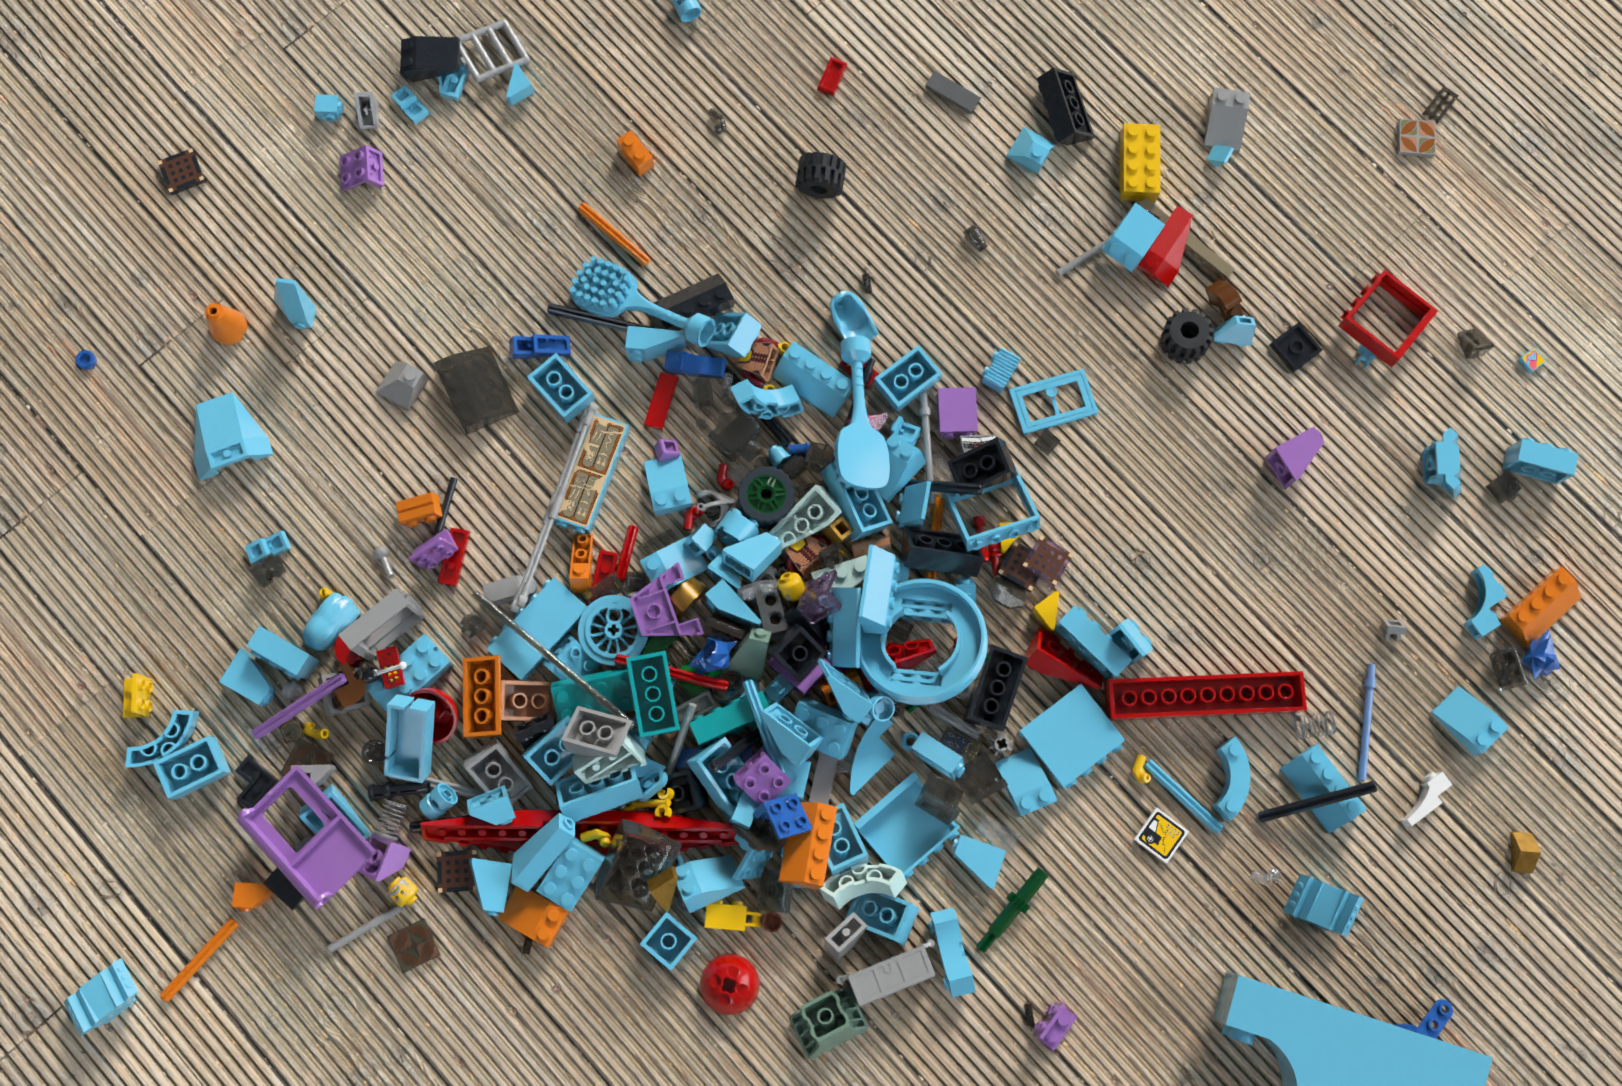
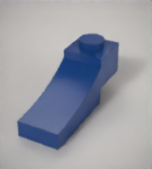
M533 334L531 337L512 336L509 340L510 359L528 360L535 357L553 356L555 353L559 356H570V336Z
M667 350L664 369L669 373L687 374L690 377L723 379L727 360L690 354L685 351Z

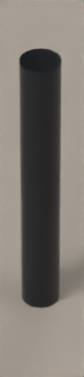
M450 477L441 507L442 517L438 518L434 532L440 533L443 531L457 484V478Z

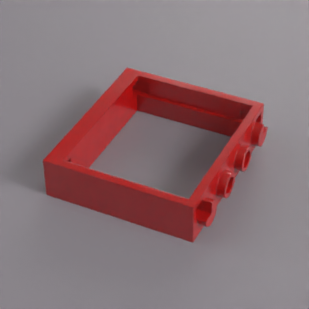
M1384 270L1379 276L1375 274L1369 281L1372 285L1370 287L1366 285L1360 292L1362 297L1360 299L1357 297L1350 304L1352 309L1350 311L1347 309L1341 315L1342 321L1338 327L1388 366L1393 367L1436 315L1438 310L1388 271ZM1378 285L1421 318L1395 351L1352 319Z

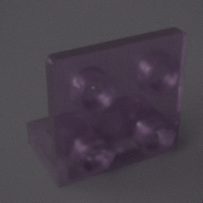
M835 569L829 573H823L815 580H809L805 585L804 593L799 598L800 601L797 609L811 624L839 611L842 607V604L829 592L838 573Z

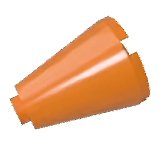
M212 303L205 309L209 332L214 340L224 345H232L243 339L248 326L247 320L241 312L218 303Z

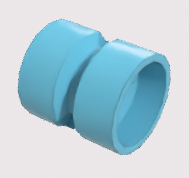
M671 0L682 22H690L698 18L702 12L697 0Z
M873 692L867 693L874 706L865 717L881 722L888 721L895 711L892 699Z
M439 783L419 802V807L427 818L436 821L457 803L458 797L449 785Z

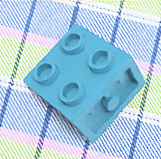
M569 634L541 662L560 680L590 675L600 666V663L593 660L584 651L581 644Z
M760 831L737 832L734 839L739 843L740 848L747 851L734 873L733 878L735 880L757 878L763 873V867L772 857L776 845Z

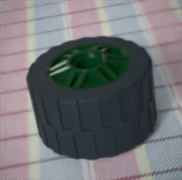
M763 466L753 469V471L748 472L742 478L738 487L739 510L742 512V516L748 520H755L759 524L757 528L773 529L782 518L787 516V513L795 505V489L792 481L787 474H784L780 469H775V467Z

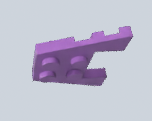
M679 562L675 563L629 599L642 636H689L704 634L699 618L678 624L666 585L685 579Z

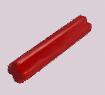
M629 525L627 528L615 573V579L624 581L626 578L638 533V527Z

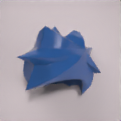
M1550 628L1538 640L1531 641L1524 657L1520 660L1522 661L1521 664L1532 673L1535 680L1538 675L1548 676L1552 670L1560 669L1550 635Z
M706 638V645L689 664V667L696 668L694 673L697 674L707 673L710 675L713 671L729 668V659H731L729 651L738 641L724 642Z

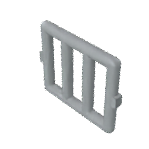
M506 19L458 37L460 38V61L463 66L467 67L477 83L512 70L514 64H518L520 67L530 62V58L522 46L520 36H516ZM504 28L519 53L520 59L511 61L494 33L495 30ZM485 34L489 36L504 61V65L495 68L478 37ZM469 40L472 41L489 71L482 74L478 73L462 43Z

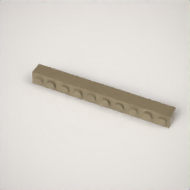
M1147 198L1139 204L1164 224L1169 219L1167 214ZM1188 233L1184 250L1188 251L1193 258L1198 259L1202 265L1208 267L1211 272L1218 275L1219 279L1226 281L1235 269L1192 234Z

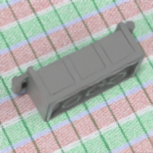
M928 939L925 943L917 945L914 949L855 973H847L843 976L838 975L836 982L843 984L845 980L849 981L857 1004L860 1007L935 977V972L925 949L927 947H934L935 942L932 939Z

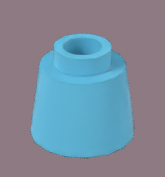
M774 445L768 450V458L775 469L783 468L792 459V456L781 446L777 447V445Z

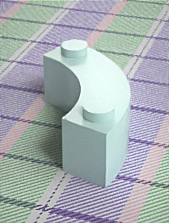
M867 863L851 866V869L840 874L837 872L824 882V886L819 890L825 901L840 910L847 902L864 894L882 893L896 898L907 882L902 870L882 863H879V865H867Z

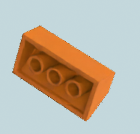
M1563 566L1552 570L1499 620L1528 648L1532 640H1537L1581 599L1576 580Z
M500 655L463 658V737L482 739L501 735Z
M800 802L812 829L808 832L786 838L778 881L818 890L824 886L837 807L818 802Z

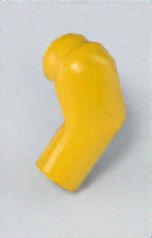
M599 829L586 831L580 835L583 843L595 839L600 841L599 844L602 847H607L611 843L609 833Z

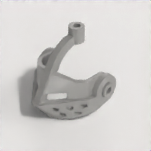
M702 490L696 494L697 498L700 499L714 496L719 500L706 504L699 503L697 505L700 511L721 505L719 519L708 524L713 531L728 511H732L736 504L735 499L713 490Z

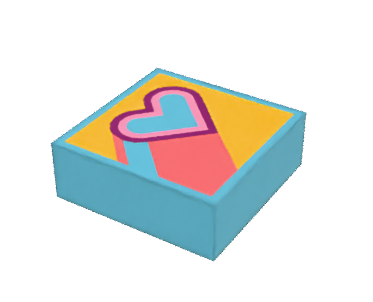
M1535 347L1518 359L1529 373H1532L1546 362Z

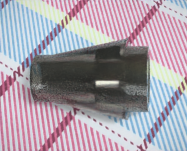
M975 224L963 232L964 238L979 253L988 247L980 228Z

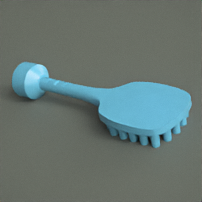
M591 256V262L589 264L584 262L582 264L584 269L577 270L576 274L578 277L573 278L571 281L573 284L569 289L571 299L581 309L592 314L613 318L628 310L646 313L684 329L686 340L700 347H705L714 335V319L700 313L690 318H685L648 301L638 293V283L629 271L610 261H605L603 258L598 260L596 256Z
M851 336L843 339L840 345L841 359L851 366L853 411L850 424L840 430L834 443L835 451L833 455L835 456L834 465H836L834 473L838 475L835 481L838 484L841 482L845 483L844 486L847 489L854 487L856 491L860 489L864 491L879 490L888 483L890 461L886 441L870 425L865 407L862 365L871 358V342L863 336Z

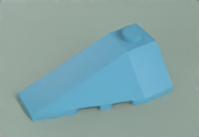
M276 278L274 301L295 328L301 330L312 328L316 306L296 280Z

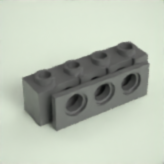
M771 564L753 582L751 581L762 627L764 630L771 632L769 644L776 643L791 627V624L786 622L784 617L787 609L786 605L781 603L780 597L782 595L776 584L775 579L778 578L776 567H772ZM763 581H769L771 585L769 587H763L761 583ZM773 599L776 603L773 606H769L766 604V601ZM774 617H777L781 620V622L777 625H774L770 622V620Z

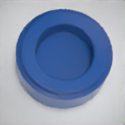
M83 350L76 355L75 361L80 368L90 370L95 367L97 358L91 351Z

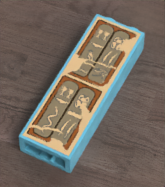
M596 413L594 414L568 480L567 490L556 520H554L557 526L574 528V531L579 534H585V532L591 534L629 435L630 427L628 424Z

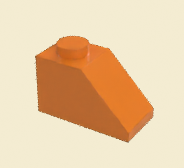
M235 882L232 907H238V911L251 912V908H259L274 894L263 884Z

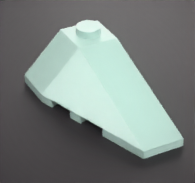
M815 485L769 534L776 536L782 541L781 550L829 526L842 511L836 500L824 487Z

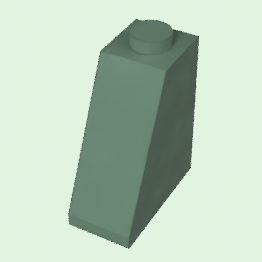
M752 627L731 652V659H729L730 667L723 669V672L761 680L771 632L762 628Z

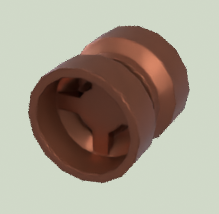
M776 912L766 913L762 919V925L766 931L776 932L781 928L782 918Z

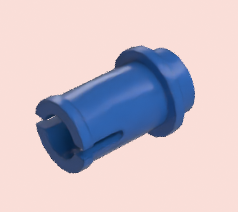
M806 441L805 444H789V454L791 456H809V454H812L811 443Z

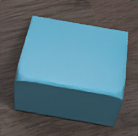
M1215 145L1212 147L1206 160L1214 167L1226 164L1234 148Z

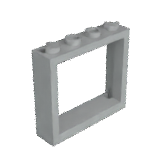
M396 588L338 635L351 651L371 661L377 656L376 651L386 649L425 617L422 613L424 609L413 597L405 591L400 592Z

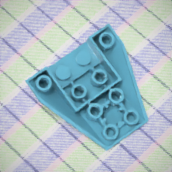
M233 392L196 405L194 465L200 481L219 475L217 470L219 468L251 457L253 460L258 461L274 455L269 438Z

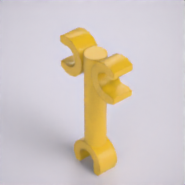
M667 788V794L664 796L665 790L661 789L657 792L660 799H649L645 802L631 801V806L624 807V810L636 811L638 808L657 807L655 816L662 818V812L665 810L664 815L671 817L672 810L669 806L674 796V790Z

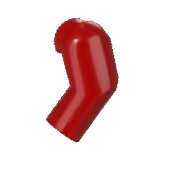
M697 505L685 512L683 530L692 531L693 521L703 515L704 511L698 510Z

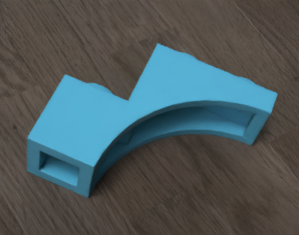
M1485 564L1471 571L1478 588V603L1473 615L1464 625L1474 639L1483 637L1501 625L1498 621V616L1490 610V607L1507 597L1504 587L1493 577V572Z

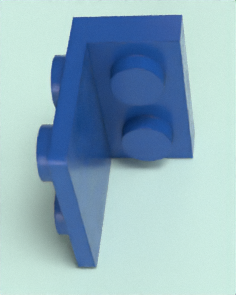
M796 793L765 801L753 812L756 820L765 818V820L769 819L778 840L802 834L812 829Z

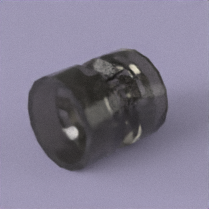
M272 552L262 558V563L257 562L249 568L250 573L263 588L270 585L274 581V577L279 578L287 572L284 565Z
M377 739L366 742L361 751L363 760L375 767H384L385 759L387 758L385 756L386 742Z

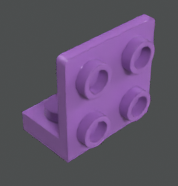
M365 145L340 156L341 189L346 191L363 183H368L377 188L383 187L382 152Z
M444 529L414 549L415 553L408 558L412 563L428 570L437 566L441 560L451 557L458 550V547L450 532Z
M762 748L733 775L735 783L759 806L765 801L775 799L791 783V779L769 759L767 752Z
M1059 1002L1049 1005L1045 1011L1046 1017L1043 1021L1039 1020L1033 1029L1035 1031L1033 1036L1053 1051L1077 1018L1065 1008V1005Z

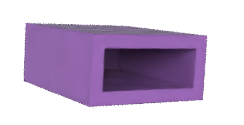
M976 387L938 388L936 393L938 437L954 439L960 436L977 435Z

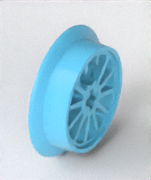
M621 595L603 596L593 601L581 615L578 625L579 641L584 651L593 660L605 665H616L614 662L617 654L634 657L638 656L644 649L648 636L641 635L629 600L630 598ZM605 610H608L606 613L607 620L601 615ZM623 610L630 613V615L625 620ZM613 611H618L620 613L619 620L611 621L610 614ZM599 616L606 623V626L594 623L596 617ZM631 618L635 619V625L623 627ZM592 626L605 630L604 632L591 634ZM613 626H616L619 632L615 633V636L609 632V629H613ZM637 628L636 636L624 633L625 630ZM606 635L597 645L594 643V637ZM622 636L633 638L635 641L630 646ZM610 639L607 650L605 652L601 651L599 647ZM619 639L627 646V650L620 652ZM615 640L617 653L610 654L612 643Z

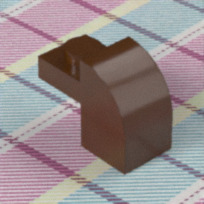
M1219 279L1205 288L1210 304L1219 307L1224 322L1235 315H1244L1240 306L1242 299L1230 283Z
M348 663L339 666L337 669L338 673H343L347 679L346 683H344L345 686L332 693L340 711L357 703L363 697L366 690V683L363 678L356 680V671L352 666L349 667Z

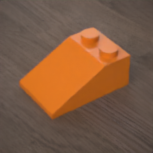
M516 886L505 905L504 913L500 914L498 920L545 947L551 948L570 912L532 890L527 892Z

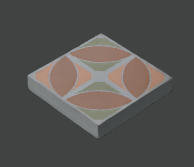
M1399 119L1398 155L1434 157L1436 155V121Z

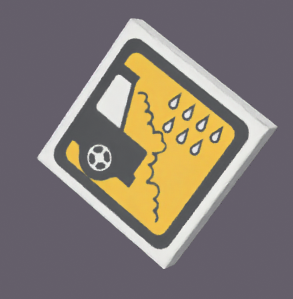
M1155 808L1133 840L1167 864L1189 831L1160 809Z

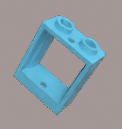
M923 731L911 747L916 757L953 781L956 777L960 778L965 771L962 756Z

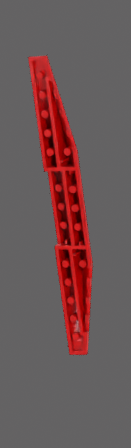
M561 810L514 811L516 818L506 825H494L473 816L421 822L422 839L448 844L449 841L457 842L459 846L468 847V844L480 846V849L487 850L488 847L500 849L499 852L502 853L516 852L558 813L562 814ZM603 811L575 822V837L581 840V833L593 829L609 833L611 843L607 847H602L599 844L600 841L596 839L585 842L605 855V857H649L651 853L664 855L669 854V851L673 850L686 852L688 848L699 847V849H707L709 845L716 844L719 847L739 844L734 839L737 832H744L743 827L735 824L675 815L667 817L662 814V818L655 816L654 812Z

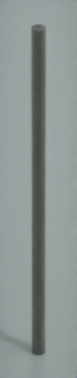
M479 591L473 592V598L614 716L632 720ZM632 720L630 729L634 731L638 725Z

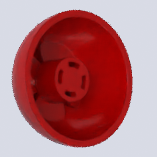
M422 688L409 694V697H414V701L418 698L435 701L433 744H439L448 740L458 724V710L453 699L444 691L436 688Z
M730 953L715 957L706 965L701 974L700 991L703 1000L713 1011L719 1014L736 1015L744 1012L755 1002L759 993L760 980L756 968L748 959L738 954Z

